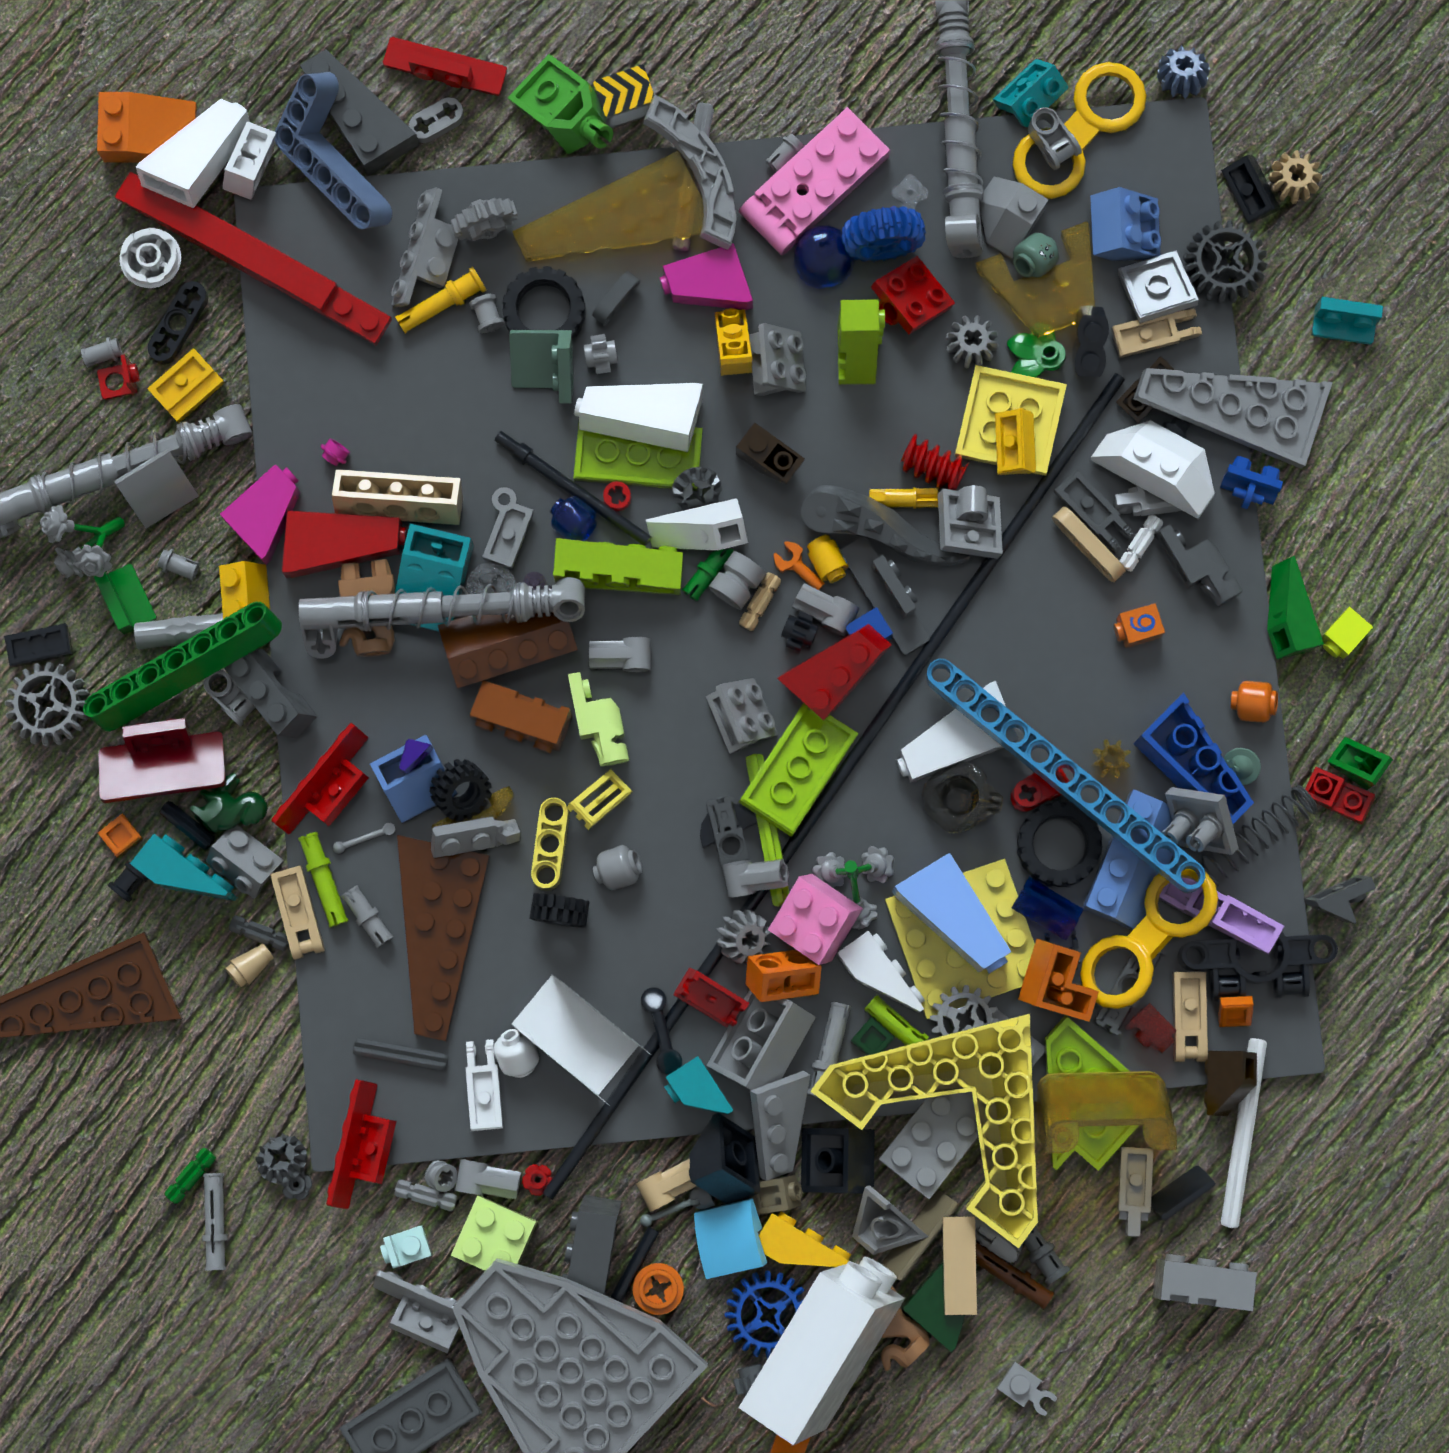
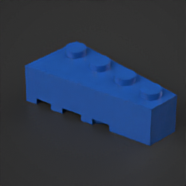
M1183 692L1133 744L1178 788L1225 795L1232 824H1234L1254 802L1233 769L1229 768L1225 762L1220 748L1209 737L1204 729V723L1199 716L1195 715L1188 704V698Z

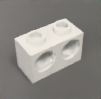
M246 122L225 168L222 189L252 200L273 154L276 132L251 122Z

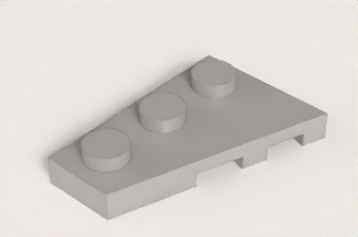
M805 1071L750 1090L759 1175L765 1181L789 1173L794 1169L810 1074Z

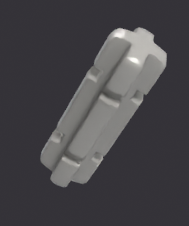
M398 1180L394 1195L404 1199L410 1197L411 1201L433 1207L438 1205L440 1209L447 1211L455 1209L457 1195L449 1192H444L443 1194L434 1188L415 1184L414 1186L411 1185L412 1182Z

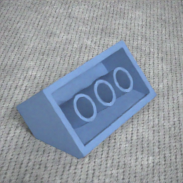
M1134 789L1128 794L1125 804L1160 832L1170 825L1172 818L1168 804ZM1122 813L1120 814L1117 823H1120L1123 820ZM1137 828L1131 831V838L1135 843L1143 844L1148 841V835L1145 830ZM1111 836L1082 909L1133 930L1146 916L1144 906L1146 889L1158 872L1114 836ZM1159 849L1156 852V858L1162 864H1169L1172 853L1167 849Z

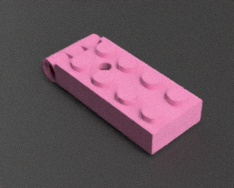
M847 107L755 192V195L750 197L741 206L739 213L782 256L889 158L890 149ZM803 189L807 194L802 196L797 191Z

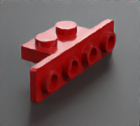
M395 37L389 39L383 60L384 67L410 73L420 79H433L444 82L446 85L454 88L463 87L494 96H500L507 74V67Z
M350 723L339 734L337 740L328 751L319 758L317 764L306 778L298 784L297 789L288 800L279 807L271 821L287 834H291L310 811L326 825L330 826L369 779L365 773L350 763V760L368 740V736L353 723Z
M356 1079L351 1090L348 1113L342 1126L339 1151L335 1156L333 1177L327 1191V1206L348 1209L356 1179L378 1184L383 1183L397 1121L371 1115L377 1090L376 1083Z

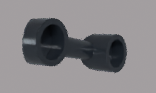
M652 987L645 990L642 994L641 1005L652 1016L661 1052L656 1060L657 1068L661 1073L669 1075L682 1066V1058L676 1050H673L663 1012L667 1002L666 995L661 989Z

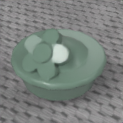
M1240 747L1232 749L1224 756L1225 762L1229 768L1233 769L1242 785L1252 783L1259 776L1261 764L1253 751Z

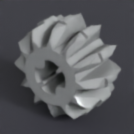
M966 315L962 317V325L953 322L951 326L953 332L946 335V340L951 342L946 348L947 352H957L953 357L955 363L959 362L962 358L965 359V368H969L972 360L978 366H982V358L986 361H991L993 358L991 351L998 349V343L992 341L997 338V331H988L991 326L990 321H986L983 325L979 324V315L974 317L973 323H970ZM974 337L978 339L977 345L975 343L970 346L966 344L967 339L972 340Z
M745 909L744 912L733 910L732 919L728 916L723 917L726 923L725 926L716 928L718 933L722 934L716 940L718 946L722 947V954L738 964H742L744 961L747 962L748 956L763 954V945H771L769 940L765 939L771 933L768 931L769 927L765 926L766 920L749 909Z

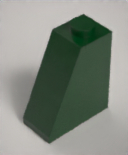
M942 1260L901 1308L952 1353L956 1348L965 1315H944Z

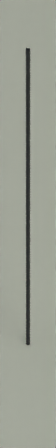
M1115 373L1048 468L1047 475H1043L1003 532V554L1125 381L1121 375ZM1003 554L998 559L985 558L938 625L930 640L922 648L806 814L793 836L782 849V855L786 865ZM759 890L751 894L740 911L744 912L745 909H749L754 912L769 890ZM716 943L697 970L709 977L723 957L722 947L718 946V943ZM679 998L665 1016L669 1033L688 1007V1004ZM656 1032L653 1033L644 1049L639 1053L542 1192L553 1200L658 1050L659 1044Z

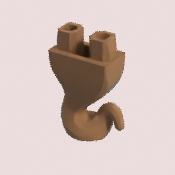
M388 560L371 561L372 577L361 578L359 563L342 564L341 580L338 581L340 597L356 596L358 592L371 590L377 595L395 594L396 579L392 574ZM392 625L389 630L386 626H373L372 630L375 632L376 637L367 640L364 632L357 627L346 628L342 633L339 645L341 647L346 646L351 638L354 652L357 656H380L390 653L395 642V634Z
M901 1308L898 1309L882 1338L905 1337L908 1338L909 1344L905 1349L895 1344H890L883 1348L881 1361L885 1371H888L891 1367L890 1359H894L900 1366L907 1368L930 1345L929 1337L924 1328L916 1321L907 1317Z

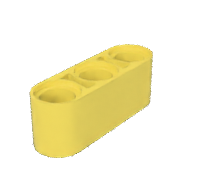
M556 797L548 798L541 804L538 817L531 876L534 884L543 891H551L557 888L562 877L569 810L565 802ZM553 805L560 806L563 809V815L557 821H550L546 818L547 809ZM550 836L556 837L559 840V846L556 851L545 852L542 849L543 840ZM543 868H551L555 871L554 880L548 884L538 881V873Z

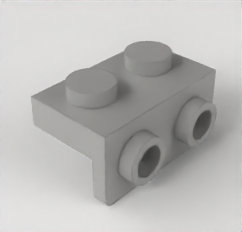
M238 825L227 830L211 846L206 862L214 872L225 876L235 884L240 892L248 894L254 899L259 895L262 886L271 878L270 874L277 872L284 861Z

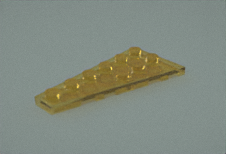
M676 151L512 232L527 262L562 257L564 254L590 253L595 252L597 249H617L659 243L660 240L686 239L701 234L704 218L703 199L679 151Z

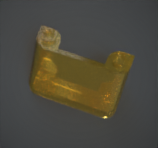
M1155 1072L1052 1073L1045 1075L1038 1082L1037 1137L1046 1153H1064L1072 1150L1078 1143L1079 1127L1143 1125L1144 1139L1155 1150H1177V1132L1166 1085L1160 1075Z

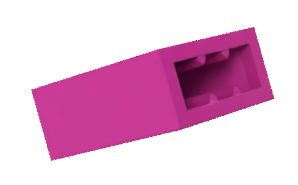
M734 243L731 244L728 250L720 247L663 266L664 276L659 277L664 295L670 294L673 303L739 310L753 309V299Z
M276 464L220 513L224 521L265 565L271 561L286 527L287 510L293 511L300 495V491L295 485L299 480L287 467L282 471Z

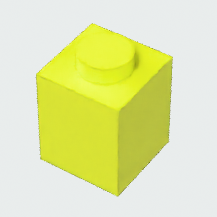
M1349 606L1322 635L1323 648L1333 657L1337 658L1340 656L1344 659L1368 634L1373 626Z

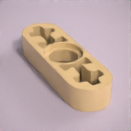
M1063 506L1052 516L1056 526L1108 580L1114 583L1126 572L1121 562L1070 509Z

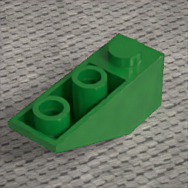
M1295 556L1272 566L1267 631L1277 660L1304 654L1324 645Z

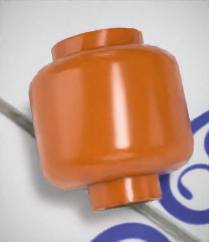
M1243 681L1238 691H1232L1231 710H1237V716L1241 721L1267 722L1270 720L1271 715H1276L1278 691L1273 690L1270 683Z

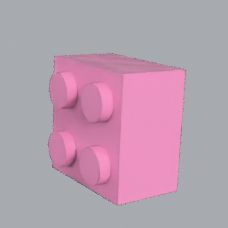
M815 875L799 876L768 931L816 964L821 965L834 959L863 908Z

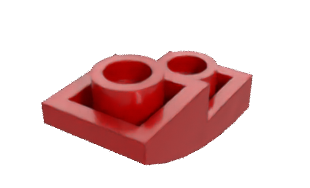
M1315 767L1305 788L1317 804L1361 825L1375 799V794L1347 783L1344 778L1318 767Z

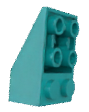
M410 524L402 553L395 594L399 589H403L406 593L426 592L429 587H432L436 591H442L444 596L453 595L458 586H464L474 547L472 539ZM461 588L458 590L456 595L462 594ZM442 623L421 624L420 627L439 632L438 625Z
M153 834L130 862L133 867L153 883L165 889L235 901L238 898L231 893L235 888L216 873L212 877L207 874L210 867L192 854H189L188 857L183 855L182 853L185 848L166 834L163 838Z

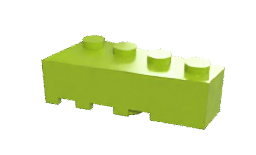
M556 538L553 571L555 583L562 578L571 577L580 580L586 589L681 595L683 552H677L675 547L661 546L659 549H649L639 544L623 546L609 542H588Z

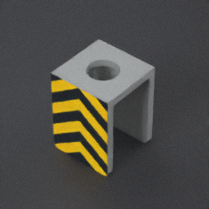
M643 64L593 82L604 116L608 118L606 124L611 128L645 118L650 103L655 96Z

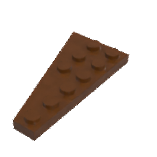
M397 835L414 1034L447 1042L490 856L471 851L434 858L431 852V842Z
M145 932L0 997V1039L183 1019Z

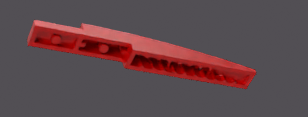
M131 171L114 196L116 200L268 287L278 289L377 346L392 321L391 316L338 287L334 281L198 206L191 208L142 187L139 176Z

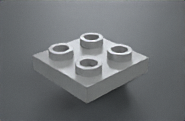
M975 485L963 487L959 491L942 489L938 493L940 551L998 559L1003 554L1000 497L987 495V490L984 487Z

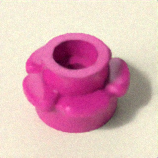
M329 438L325 445L321 444L320 447L324 450L322 457L335 466L339 462L346 464V458L350 454L347 448Z

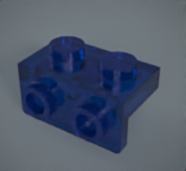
M1031 877L1027 879L1011 907L1064 940H1067L1084 910Z

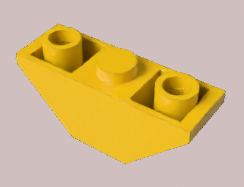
M729 308L715 312L721 376L752 373V354L745 309Z

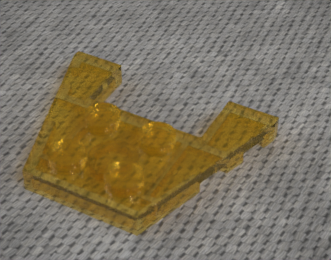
M1087 221L1061 231L1062 240L1071 260L1054 266L1040 278L1024 277L1013 281L1001 253L975 263L976 271L980 276L985 277L992 285V289L1005 299L1012 307L1011 310L1037 338L1075 324L1076 314L1080 306L1095 307L1090 233Z

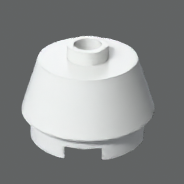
M156 228L142 229L130 234L124 241L120 252V266L124 275L135 285L144 288H156L168 283L176 275L181 264V251L177 241L169 233Z

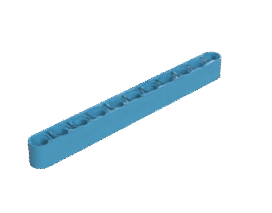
M937 659L930 663L927 668V682L930 688L1176 888L1185 893H1192L1201 887L1205 880V870L1194 858L950 661ZM936 669H945L949 672L950 677L946 682H937L932 677L933 672ZM967 688L974 693L975 697L970 702H962L957 698V692ZM987 708H993L998 712L999 718L992 723L986 722L981 716L982 711ZM1017 728L1022 731L1024 738L1017 743L1011 742L1007 739L1006 732L1009 729ZM1036 748H1042L1046 750L1049 757L1045 762L1038 763L1031 758V752ZM1061 768H1067L1072 772L1073 780L1068 783H1062L1056 778L1055 773ZM1086 788H1092L1097 792L1098 800L1094 803H1086L1081 798V791ZM1111 808L1120 810L1123 820L1116 824L1109 822L1105 815L1106 811ZM1137 828L1145 830L1148 835V841L1143 844L1135 843L1131 838V831ZM1159 849H1167L1172 853L1173 861L1170 864H1162L1157 860L1156 852ZM1185 869L1194 870L1198 875V882L1193 885L1184 883L1181 878V872Z

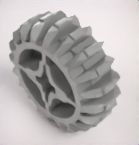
M46 662L43 671L41 665L36 663L33 666L34 674L27 669H23L22 673L25 676L23 681L17 677L13 678V682L18 685L17 690L13 688L7 689V693L14 696V700H6L5 705L14 709L6 713V717L8 719H16L11 725L12 729L15 731L21 729L19 736L23 739L31 735L30 742L37 745L42 738V744L45 747H49L53 737L57 745H62L63 734L69 740H72L74 736L70 730L73 727L78 731L83 730V727L77 723L78 720L89 719L82 712L85 701H82V699L88 697L90 692L87 689L79 690L83 687L85 681L82 678L74 680L77 673L72 669L66 672V666L63 664H59L54 671L53 663ZM51 680L50 684H46V687L40 693L30 692L39 683ZM61 683H64L70 691L71 707L61 702ZM51 700L54 702L52 708H44L42 706L44 701L49 702ZM25 702L35 706L34 718L37 720L34 726L27 719ZM55 716H66L57 726L45 729V726L49 725Z

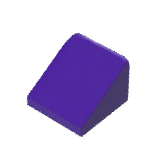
M412 739L406 740L399 766L402 773L409 774L433 750L432 745Z

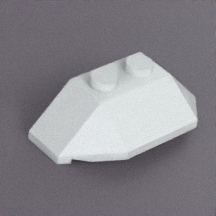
M1151 420L1107 434L1090 459L1199 519L1215 494L1205 449Z

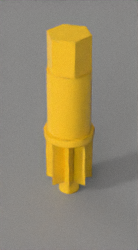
M913 487V489H870L869 497L887 507H913V509L938 507V488Z

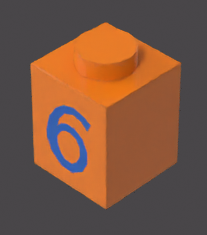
M1156 603L1120 613L1116 618L1117 623L1114 624L1117 640L1119 642L1123 641L1125 648L1159 639L1165 634Z

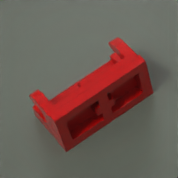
M692 968L687 970L673 994L726 1028L728 1025L735 1026L737 1024L735 1019L738 1013L745 1011L750 1004Z

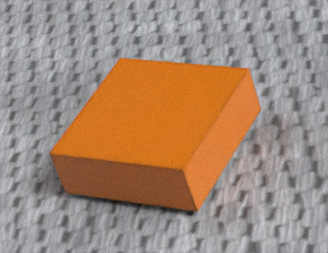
M123 813L98 832L99 836L117 858H120L143 839Z
M1252 996L1220 997L1219 1027L1251 1026L1254 1006Z

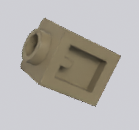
M790 1175L767 1181H759L760 1193L751 1197L754 1200L758 1215L790 1210L801 1206L802 1188L800 1183L797 1182L796 1175Z

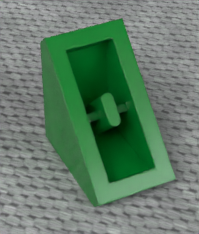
M1344 737L1327 762L1359 786L1368 790L1376 785L1393 759L1379 751Z

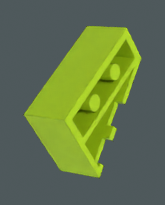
M879 299L840 301L838 317L839 385L876 384L878 344H882L885 328V309H879Z

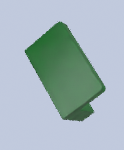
M132 564L125 565L111 573L105 571L102 577L94 576L113 620L122 634L125 635L133 631L135 623L155 621L157 619Z

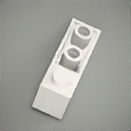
M737 498L646 519L649 535L652 536L650 540L652 548L670 546L677 549L721 550L748 543L743 516Z
M867 931L837 952V957L856 982L917 1013L924 1009L921 1005L925 1001L923 996L914 985L910 988L902 978L906 975L905 971L896 959L892 962L884 953L888 948L877 933L872 936Z

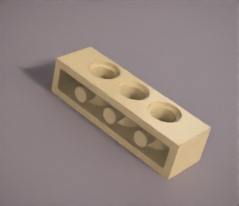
M336 470L332 501L336 514L399 517L401 521L459 525L463 494L460 478Z

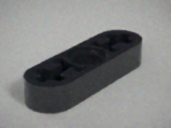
M189 281L180 287L152 335L147 348L149 355L156 363L166 365L175 360L208 303V294L200 283ZM198 290L197 294L200 300H193L188 307L193 312L192 315H189L186 310L178 308L179 305L186 308L189 303V299L186 296L187 293L193 294ZM176 315L186 318L185 327L179 331L170 328V320ZM164 331H167L172 337L178 338L176 341L170 338L167 343V347L170 350L169 353H162L158 356L159 352L156 346H163L168 339L163 334Z

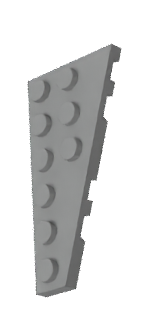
M1146 368L1142 372L1133 399L1301 469L1306 466L1333 382L1322 381L1317 383L1299 379L1291 381L1278 380L1273 377L1233 374L1225 376L1206 372L1198 374L1185 373L1180 370Z

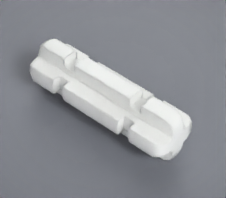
M1148 516L1143 524L1144 528H1140L1128 546V552H1125L1119 560L1125 570L1133 571L1139 562L1138 558L1143 556L1153 541L1154 534H1157L1162 527L1163 521L1157 516Z

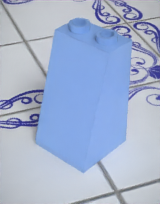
M950 853L893 888L892 893L903 905L978 972L986 969L990 974L1008 962L1005 956L1011 953V950Z

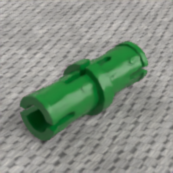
M727 548L722 556L720 554L724 549L713 550L704 562L700 561L697 565V572L681 590L688 595L697 586L690 598L698 602L700 596L734 550L732 548Z

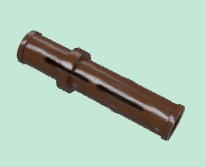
M976 1241L977 1265L1014 1289L1013 1293L1016 1295L1022 1294L1040 1306L1041 1309L1044 1310L1054 1295L1053 1291L1032 1279V1274L1028 1271L1023 1273Z

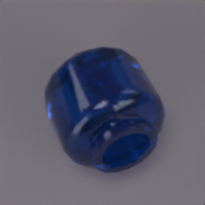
M571 496L565 500L560 498L550 510V513L553 515L551 519L552 528L566 539L585 541L597 527V521H595L596 512L577 496Z

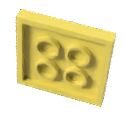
M975 365L955 457L960 455L964 459L997 465L995 413L1023 408L1031 411L1034 415L1036 472L1034 474L1046 476L1067 384Z

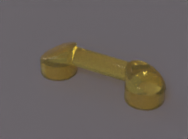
M505 787L491 794V798H488L491 807L483 810L478 815L472 816V819L464 821L492 816L494 819L500 817L514 798L511 787ZM446 817L433 824L431 828L457 823L455 818L451 820Z

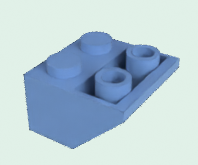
M1122 187L1090 195L1094 256L1112 261L1147 260L1161 255V237L1159 233L1160 209L1157 198Z
M427 735L416 739V741L432 745ZM405 745L370 763L401 823L436 806L430 797L432 794L429 792L430 787H434L431 780L433 777L439 778V775L436 773L439 768L443 772L445 768L434 747L409 774L402 773L399 768ZM456 789L454 790L452 797L458 795Z

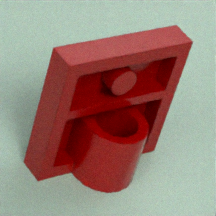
M918 256L877 279L871 286V289L881 300L879 302V309H885V322L889 325H895L899 322L908 335L950 310L955 304L954 300Z

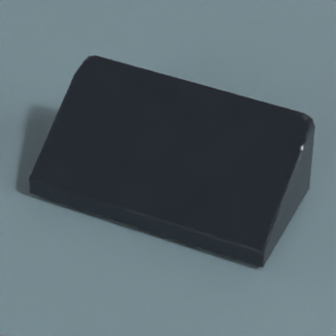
M1246 155L1221 170L1248 224L1281 209L1254 156Z
M1194 1166L1151 1197V1209L1159 1220L1166 1221L1213 1188L1216 1183L1200 1166Z

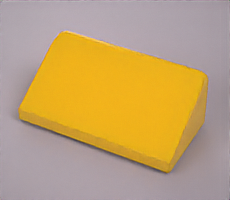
M1023 408L995 413L997 473L999 475L1035 473L1033 413Z

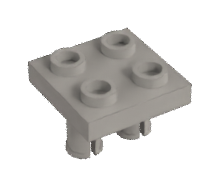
M1171 787L1165 793L1172 822L1161 833L1176 845L1179 844L1180 847L1190 848L1195 852L1198 849V852L1204 850L1233 855L1239 848L1225 795Z

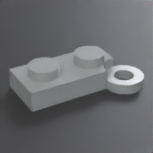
M502 487L497 489L492 495L493 506L499 511L482 558L513 569L534 510L517 504V497L514 491L510 488ZM505 494L510 497L509 504L501 505L498 500L501 495Z

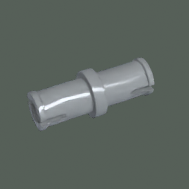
M358 885L341 896L356 916L357 920L355 922L357 925L363 926L375 943L376 948H379L386 941L394 937L377 915L379 913L376 907L372 908Z

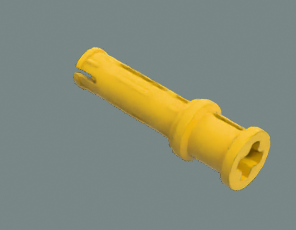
M474 267L469 268V273L457 280L447 281V284H445L446 288L402 314L395 316L404 333H408L411 329L454 304L456 306L463 305L465 299L481 291L483 293L487 291Z

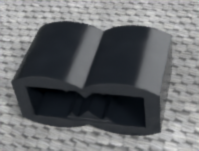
M1080 306L1075 318V329L1078 337L1072 349L1074 366L1078 376L1100 377L1106 365V354L1103 346L1109 334L1108 320L1103 307Z

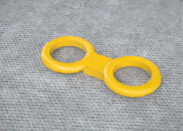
M1112 62L1097 64L1085 71L1075 85L1073 100L1076 112L1064 124L1068 131L1074 135L1082 150V153L1078 156H1071L1073 162L1071 174L1066 180L1055 185H1044L1035 181L1027 172L1025 165L1027 153L1036 145L1028 134L1021 139L1014 151L1012 166L1017 181L1047 199L1065 196L1075 189L1084 176L1086 160L1083 150L1100 132L1115 133L1126 130L1135 124L1144 112L1147 95L1144 84L1135 71L1123 64ZM1104 76H1114L1122 79L1129 85L1134 100L1133 106L1127 114L1112 120L1101 118L1094 114L1088 106L1086 94L1090 84L1096 79ZM1047 127V128H1043V129H1041V130L1047 131V130H1050L1051 128H1048V127Z
M1185 869L1181 872V878H1191L1198 882V875L1194 870ZM1205 872V880L1201 885L1204 893L1203 907L1199 914L1191 921L1175 924L1164 920L1158 907L1159 895L1170 882L1158 873L1146 889L1144 900L1146 916L1128 936L1113 935L1102 938L1090 947L1082 961L1080 976L1082 986L1099 991L1096 999L1097 1004L1113 1009L1133 1005L1145 995L1150 987L1154 972L1152 960L1173 937L1184 938L1197 934L1210 923L1216 913L1218 894L1216 885L1207 872ZM1118 948L1128 949L1135 954L1139 962L1140 971L1137 981L1125 993L1119 995L1103 993L1095 982L1096 964L1108 951Z

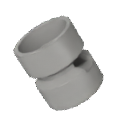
M733 551L724 564L726 572H719L708 588L732 607L742 610L751 597L749 589H756L765 577L766 572L748 557Z

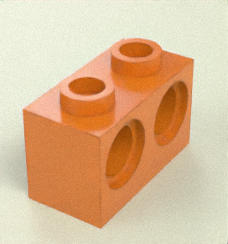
M797 950L748 956L745 984L760 1002L819 994L822 966L816 964Z

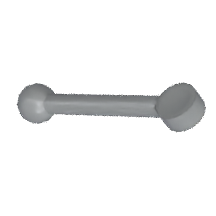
M386 823L382 829L344 843L340 841L335 842L332 847L333 851L341 854L348 847L384 834L391 836L395 833L396 827L392 823Z

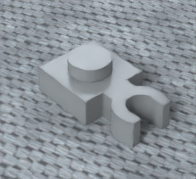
M1015 1361L996 1387L1022 1407L1026 1405L1028 1400L1032 1401L1035 1411L1044 1416L1048 1412L1040 1407V1400L1043 1397H1049L1054 1402L1057 1400V1397L1052 1392L1038 1390L1037 1387L1042 1380Z

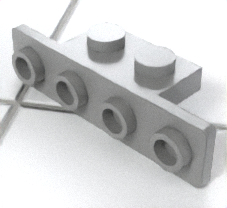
M435 187L426 190L418 200L417 209L419 212L417 219L410 227L408 235L410 238L409 246L400 260L402 270L391 292L393 296L391 305L398 308L409 305L416 279L437 288L445 287L459 238H455L450 224L435 218L442 194V189Z
M378 1270L373 1287L401 1300L389 1328L448 1354L460 1328L452 1309L457 1301L452 1298L439 1297L423 1285H412L403 1281L402 1277L394 1272L388 1271L385 1273Z

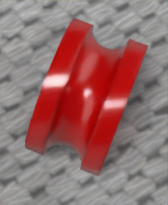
M611 482L604 489V503L616 512L625 510L631 503L630 489L623 482ZM615 489L622 490V496L626 498L623 502L619 500V504L612 503V497L609 495L611 491L616 493Z

